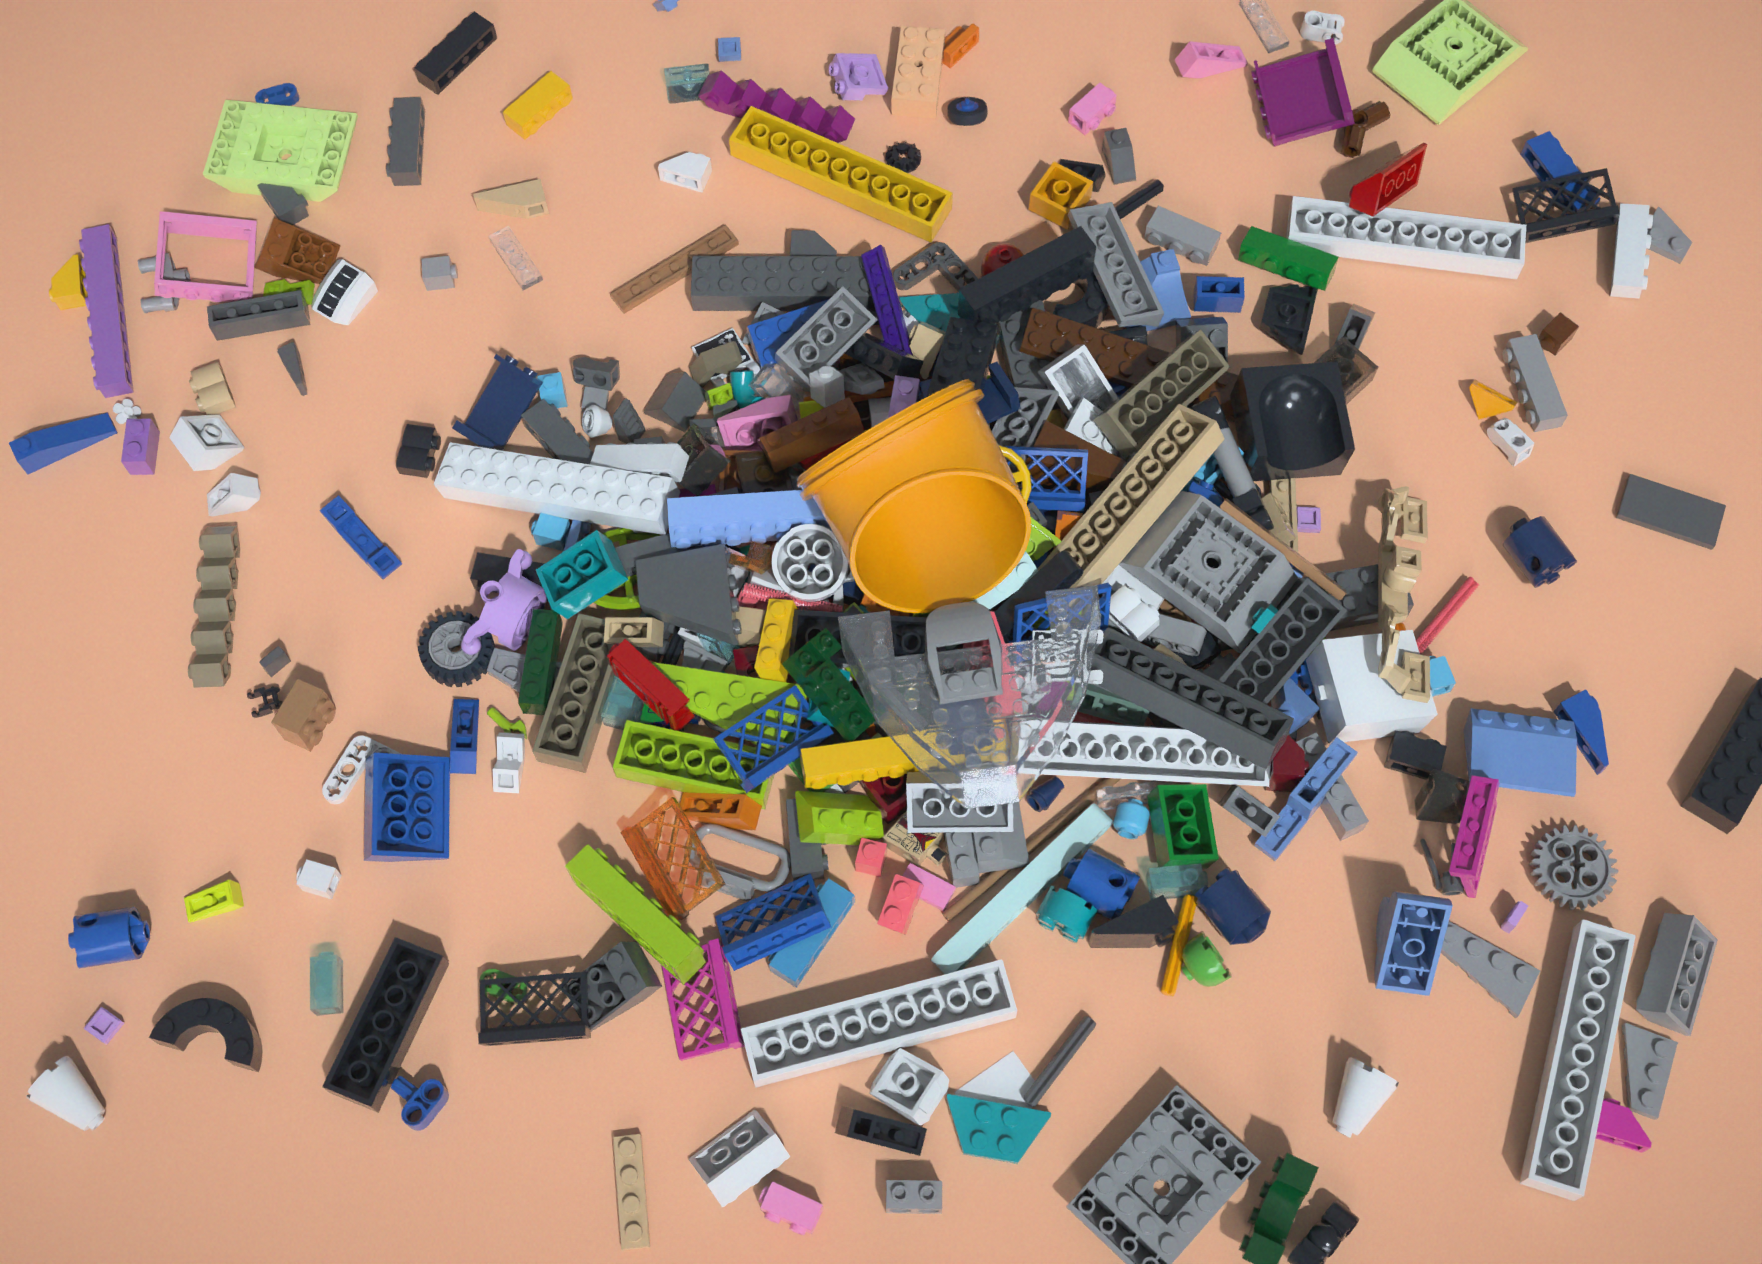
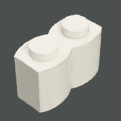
M1123 585L1111 596L1109 620L1119 627L1126 636L1141 642L1159 626V612L1151 604L1147 606L1143 603L1140 594L1134 588L1129 589Z

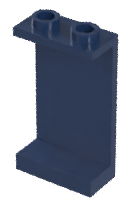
M496 354L494 359L501 362L467 421L464 423L457 420L452 429L480 447L503 450L522 419L521 415L526 412L543 382L536 378L537 372L526 366L524 369L517 366L519 361L508 354H506L505 358Z
M998 362L988 365L990 378L986 380L983 391L985 396L981 399L979 405L987 424L1021 409L1019 394ZM923 395L918 396L919 401L924 399Z

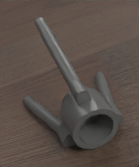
M1421 839L1423 851L1435 879L1436 889H1442V895L1447 896L1463 894L1464 887L1460 877L1450 876L1449 871L1443 872V877L1440 878L1425 839ZM1455 843L1451 844V860L1455 848Z

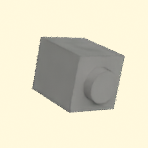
M450 256L421 259L422 279L427 291L455 288L454 279L458 278V270L456 264L452 265Z

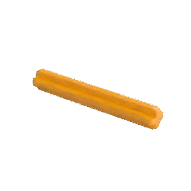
M1188 894L1184 895L1178 917L1179 924L1175 930L1161 987V993L1167 996H1174L1183 963L1182 953L1188 942L1197 905V897Z

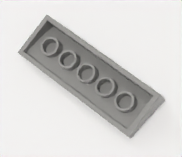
M1109 202L1071 209L1068 217L1073 228L1082 226L1096 245L1093 271L1118 326L1149 325L1158 327L1164 311L1113 203Z

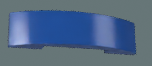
M339 495L319 510L343 540L381 579L384 580L402 565L401 561L387 546H384Z

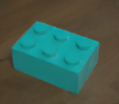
M598 530L536 569L552 610L566 619H569L629 580L612 541Z

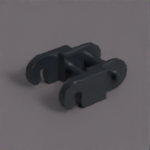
M272 686L269 689L262 687L254 690V694H251V692L247 693L248 699L262 696L264 701L263 708L258 709V713L256 711L251 712L252 717H262L273 713V709L280 708L283 701L278 699L279 687ZM272 695L273 702L268 704L267 696Z

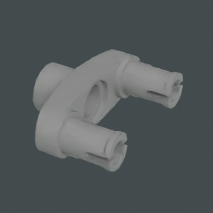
M165 253L163 280L191 282L188 270L186 268L176 270L171 255ZM156 257L138 259V267L141 274L155 271ZM156 296L141 299V308L144 313L165 310V312L177 310L179 304V297L164 298Z

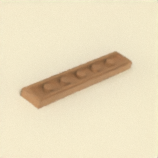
M725 224L610 293L611 298L622 313L625 314L691 274L693 256H721L738 246L739 240Z
M1227 498L1224 500L1220 509L1284 554L1289 563L1336 599L1341 600L1346 595L1347 590Z

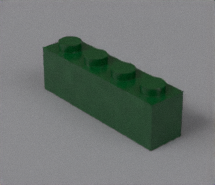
M533 609L518 704L523 714L545 715L552 694L563 625L560 614L554 610Z

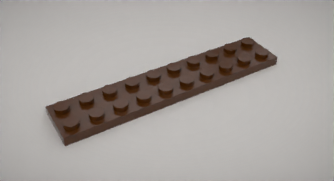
M1033 307L1019 352L1052 362L1075 345H1085L1107 381L1129 388L1169 354V352ZM1225 371L1195 398L1189 406L1216 396L1224 412L1225 419L1235 422L1230 395L1239 375Z

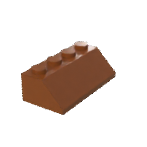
M847 397L762 436L757 441L774 472L777 473L864 433V429L857 409L850 398Z

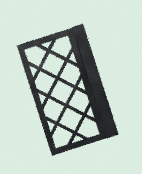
M1607 168L1512 189L1519 222L1526 225L1525 243L1615 225L1619 221L1620 211L1615 202ZM1603 176L1604 184L1600 189L1589 184L1593 178ZM1576 182L1582 187L1577 194H1574L1565 189L1569 183ZM1552 187L1558 192L1551 199L1542 194L1545 188ZM1585 188L1596 193L1591 202L1580 197ZM1528 192L1535 197L1527 204L1520 200L1519 194ZM1562 193L1572 198L1567 207L1556 202ZM1599 196H1602L1609 200L1610 206L1601 208L1594 203ZM1538 198L1549 203L1543 212L1533 207ZM1576 201L1587 206L1583 212L1577 213L1571 210ZM1552 206L1563 211L1560 217L1556 218L1547 215ZM1528 211L1540 216L1536 222L1526 224L1524 217Z
M587 972L480 980L481 1033H478V1044L497 1046L591 1038L588 1015ZM580 978L581 989L573 997L563 987L571 979ZM555 980H563V982L559 985ZM544 981H551L557 988L546 999L537 989ZM529 982L537 983L534 986H532ZM518 983H525L531 990L520 1001L511 991ZM502 984H511V985H510L508 988H505ZM498 985L504 991L494 1003L487 997V986ZM560 991L571 999L561 1012L550 1003ZM534 993L544 1001L535 1013L524 1005ZM507 995L517 1003L508 1016L497 1007ZM580 996H581V1004L577 1001V999H578ZM487 1002L491 1005L489 1009H487ZM574 1003L581 1008L582 1021L571 1022L564 1015ZM548 1005L558 1015L551 1023L545 1024L538 1016ZM522 1007L531 1018L524 1025L518 1026L511 1018ZM494 1010L505 1018L498 1027L488 1028V1016ZM561 1018L566 1021L557 1023ZM534 1020L539 1023L531 1025ZM508 1022L512 1025L504 1027Z

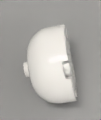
M804 524L790 529L777 542L773 551L772 569L780 587L797 600L816 602L832 596L843 585L848 573V561L834 533L821 525ZM811 564L816 565L813 572L808 571V566Z

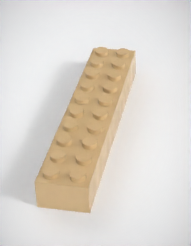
M1178 404L1064 537L1062 542L1058 544L1040 565L1038 571L1055 555L1066 550L1084 571L1079 580L1065 593L1103 584L1224 441V436L1217 421ZM1081 599L1073 600L1068 608L1072 610ZM1058 605L1050 606L1046 612L1051 614ZM1064 610L1057 618L1063 620L1069 613Z

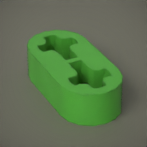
M488 969L482 973L480 980L493 979L494 976H496V979L515 976L497 969ZM518 983L514 987L516 989L520 985V989L523 991L522 995L517 994L515 996L520 1001L529 992V987L525 983ZM502 984V985H503L505 988H507V987L510 986L511 984ZM492 985L491 988L487 986V994L499 998L504 992L497 985ZM509 995L504 998V1001L517 1005Z

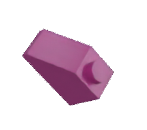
M1603 1099L1595 1139L1641 1153L1649 1150L1652 1142L1628 1107L1621 1106L1617 1100Z

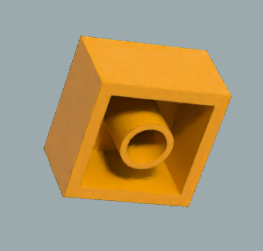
M1053 162L1031 192L1029 210L1069 230L1072 224L1068 213L1071 209L1086 206L1092 196L1093 181Z

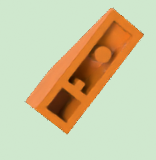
M683 792L677 817L706 824H717L730 829L756 830L762 806L746 794Z

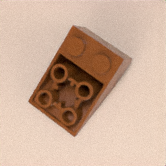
M273 218L254 268L275 277L298 281L310 280L312 283L321 284L326 274L334 265L341 245Z

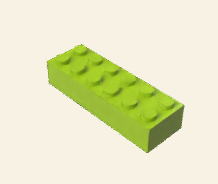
M626 720L613 764L616 778L687 793L746 794L762 806L761 809L764 810L774 775L746 793L741 786L743 781L713 738ZM724 741L728 748L738 750L737 743ZM743 745L742 751L755 754L756 747ZM760 749V755L766 757L773 756L774 751ZM741 756L740 765L746 773L753 769L754 759Z
M587 844L565 865L575 885L684 985L706 963L702 955L704 950L699 945V940L691 932L685 934L680 928L681 924L671 914L667 917L662 911V906L654 898L649 900L643 894L645 891L635 881L630 883L625 877L626 873L617 864L612 866L607 861L608 857L598 847L594 850Z

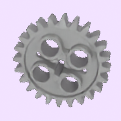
M1564 825L1560 832L1553 828L1550 835L1545 833L1541 837L1542 841L1539 840L1535 844L1537 849H1534L1530 855L1536 859H1532L1529 865L1536 867V869L1530 875L1539 878L1534 883L1535 886L1543 885L1544 889L1541 891V895L1548 892L1551 894L1549 902L1557 898L1559 899V907H1562L1567 902L1569 903L1570 910H1573L1578 903L1580 909L1584 910L1587 904L1594 907L1598 904L1597 900L1602 902L1606 899L1605 894L1609 895L1613 891L1610 886H1613L1617 880L1611 876H1615L1618 870L1611 866L1617 862V859L1608 857L1613 850H1604L1603 846L1606 844V841L1598 843L1596 841L1597 833L1591 837L1588 836V828L1579 833L1577 825H1574L1569 832L1567 826ZM1572 846H1575V848H1576V853H1575V854H1574V849H1573ZM1555 849L1563 851L1565 858L1558 856ZM1582 852L1589 854L1592 861L1586 860L1582 856ZM1555 874L1563 876L1565 883L1559 882ZM1582 877L1589 879L1592 886L1585 885ZM1572 881H1573V885H1574V888H1575V889H1572V887H1571V882H1572Z

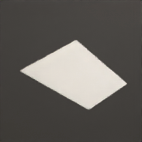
M1012 1051L954 1093L957 1096L1032 1109V1106L1028 1105L1023 1098L1035 1080L1015 1052Z

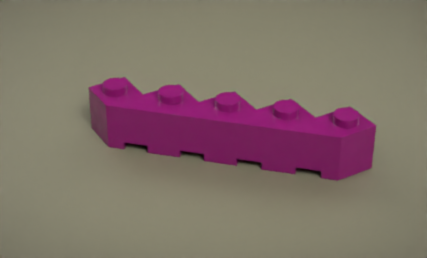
M722 70L707 76L698 95L714 111L742 119L750 106H753L836 143L847 140L855 122V118L841 105L825 110L811 96L796 102L781 87L766 93L752 79L736 84Z

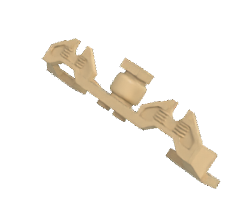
M1407 486L1396 489L1385 488L1378 500V510L1382 513V533L1378 547V626L1382 630V652L1378 666V677L1386 679L1398 693L1402 694L1403 699L1428 703L1430 700V657L1404 652L1402 655V668L1394 663L1400 631L1395 630V625L1405 621L1408 616V593L1413 589L1416 579L1422 571L1421 551L1400 547L1393 542L1397 521L1400 519L1401 539L1425 544L1428 539L1427 501L1407 497L1409 494V487Z

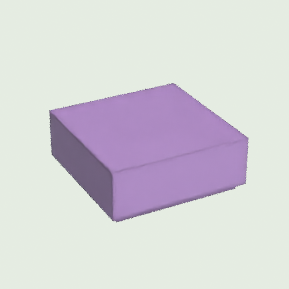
M1297 506L1298 532L1320 533V507Z
M1518 901L1505 918L1501 929L1509 934L1520 921L1528 905Z
M101 1006L83 1029L107 1045L123 1026L124 1022Z

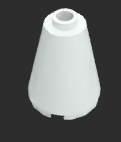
M64 1056L55 1062L59 1067L51 1071L47 1069L32 1084L26 1098L83 1131L89 1128L93 1131L104 1121L105 1118L102 1115L105 1109L73 1060L69 1056Z
M1349 1057L1346 1062L1333 1123L1337 1125L1335 1130L1349 1138L1352 1133L1357 1136L1360 1134L1399 1084L1390 1076L1375 1068L1364 1065L1365 1063Z

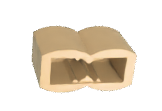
M218 362L191 371L192 379L189 380L194 394L198 393L199 398L195 400L200 412L205 411L207 415H217L236 408L225 374Z

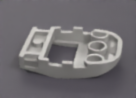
M963 602L945 605L932 611L927 617L925 626V659L933 685L936 686L938 691L939 704L1003 695L1002 644L988 608L975 602ZM989 639L993 667L940 675L936 647Z

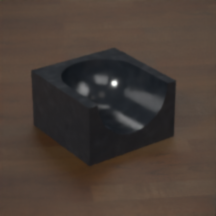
M1338 362L1241 369L1230 398L1239 448L1244 452L1243 459L1252 480L1267 481L1341 475L1355 450Z

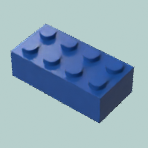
M828 300L747 326L746 333L757 364L760 367L761 376L784 369L775 361V353Z

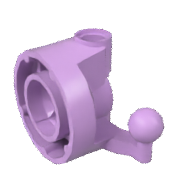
M521 549L515 551L510 559L508 572L499 582L487 581L481 586L480 595L485 605L480 619L468 629L462 640L461 648L466 654L473 655L480 651L481 641L478 637L487 632L498 636V642L512 650L520 648L528 639L533 609L543 610L547 596L543 587L522 576V570L528 569L532 563V557L527 551ZM492 591L499 593L498 596L492 599L487 598L488 594Z

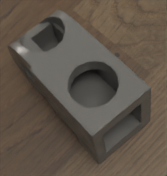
M588 357L577 358L573 361L574 381L588 387L611 391L620 379L619 361L610 359L607 363L595 361Z

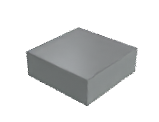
M585 387L582 411H585L591 405H597L607 411L609 390Z

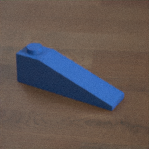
M104 413L31 432L9 442V445L17 462L29 475L115 435L117 431L109 414Z

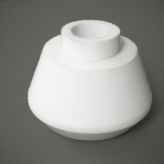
M591 405L583 414V430L589 437L603 435L611 429L612 417L603 408Z

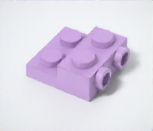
M836 53L829 64V75L834 76L836 81L835 92L841 95L842 100H863L865 95H885L888 91V86L876 54Z

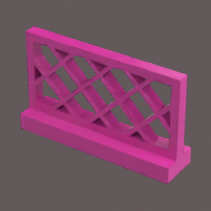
M1473 775L1449 869L1450 876L1460 877L1467 897L1476 898L1497 808L1496 798L1500 785L1498 779Z
M719 938L708 941L709 944L701 945L704 952H707L708 962L703 970H698L701 973L693 986L688 983L684 984L690 990L682 1002L674 996V991L680 982L662 966L680 1061L729 1048L745 1047L729 963L722 949L724 947L723 943ZM704 976L709 977L713 981V987L708 995L697 989ZM694 992L705 997L698 1011L687 1006ZM710 1001L718 1006L719 1011L713 1021L702 1015ZM684 1008L695 1014L687 1028L679 1023V1016ZM699 1018L710 1023L703 1037L691 1031ZM716 1027L723 1032L724 1042L713 1045L707 1039ZM689 1034L700 1040L695 1050L685 1052L683 1043Z

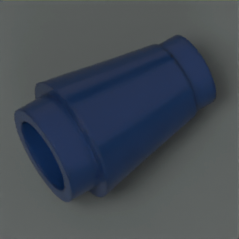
M1054 776L1052 779L1031 789L1027 796L1028 804L1037 812L1047 810L1061 790L1064 789L1063 782Z

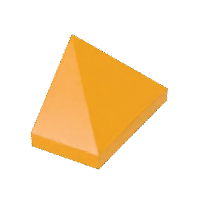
M1474 380L1469 387L1479 420L1512 411L1518 403L1477 380Z

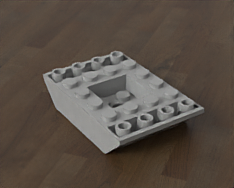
M1180 491L1119 563L1121 567L1239 654L1243 652L1257 633L1251 628L1256 622L1252 619L1261 607L1266 609L1271 604L1276 608L1298 579L1284 554L1204 496ZM1206 559H1216L1219 563V567H1209L1206 563Z
M1176 1085L1066 1208L1125 1264H1172L1257 1168L1261 1161ZM1157 1181L1165 1182L1169 1187L1168 1194L1165 1196L1157 1195L1153 1188L1154 1183Z

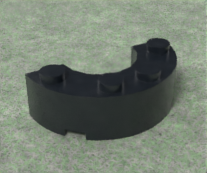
M1093 271L1086 279H1079L1073 282L1084 292L1083 298L1073 304H1056L1053 312L1054 315L1097 328L1102 323L1107 314L1109 304Z
M199 998L177 1005L157 1022L149 1036L151 1040L159 1045L184 1052L189 1042L198 1035L207 1032L220 1033L224 1037L226 1044L225 1060L234 1066L258 1073L261 1067L262 1043L254 1024L234 1006L218 999Z

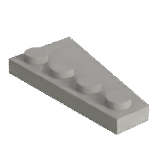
M1448 922L1441 954L1455 966L1463 969L1473 982L1480 984L1490 993L1489 996L1497 1003L1500 1002L1509 1010V1013L1517 1018L1540 970L1461 927Z

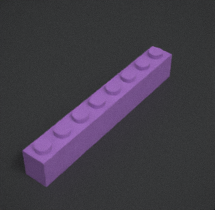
M109 224L81 229L82 239L79 240L82 253H84L81 264L84 272H86L83 283L88 292V297H85V303L88 311H90L87 323L92 331V336H89V343L92 350H94V356H91V363L94 370H96V376H93V383L96 390H100L105 398L134 393L117 237Z

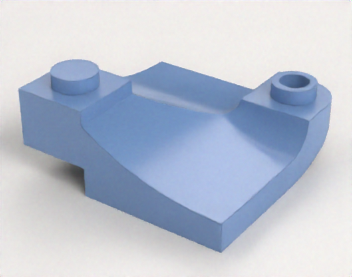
M1174 249L1151 253L1150 257L1140 261L1164 311V315L1158 327L1149 325L1123 327L1129 329L1146 326V330L1151 331L1176 325V320L1191 319L1182 286L1180 266Z

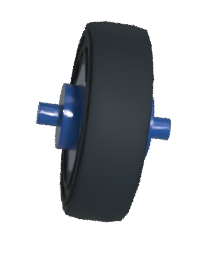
M976 97L957 98L951 101L947 108L948 119L952 123L961 126L980 124L985 121L988 115L986 102Z

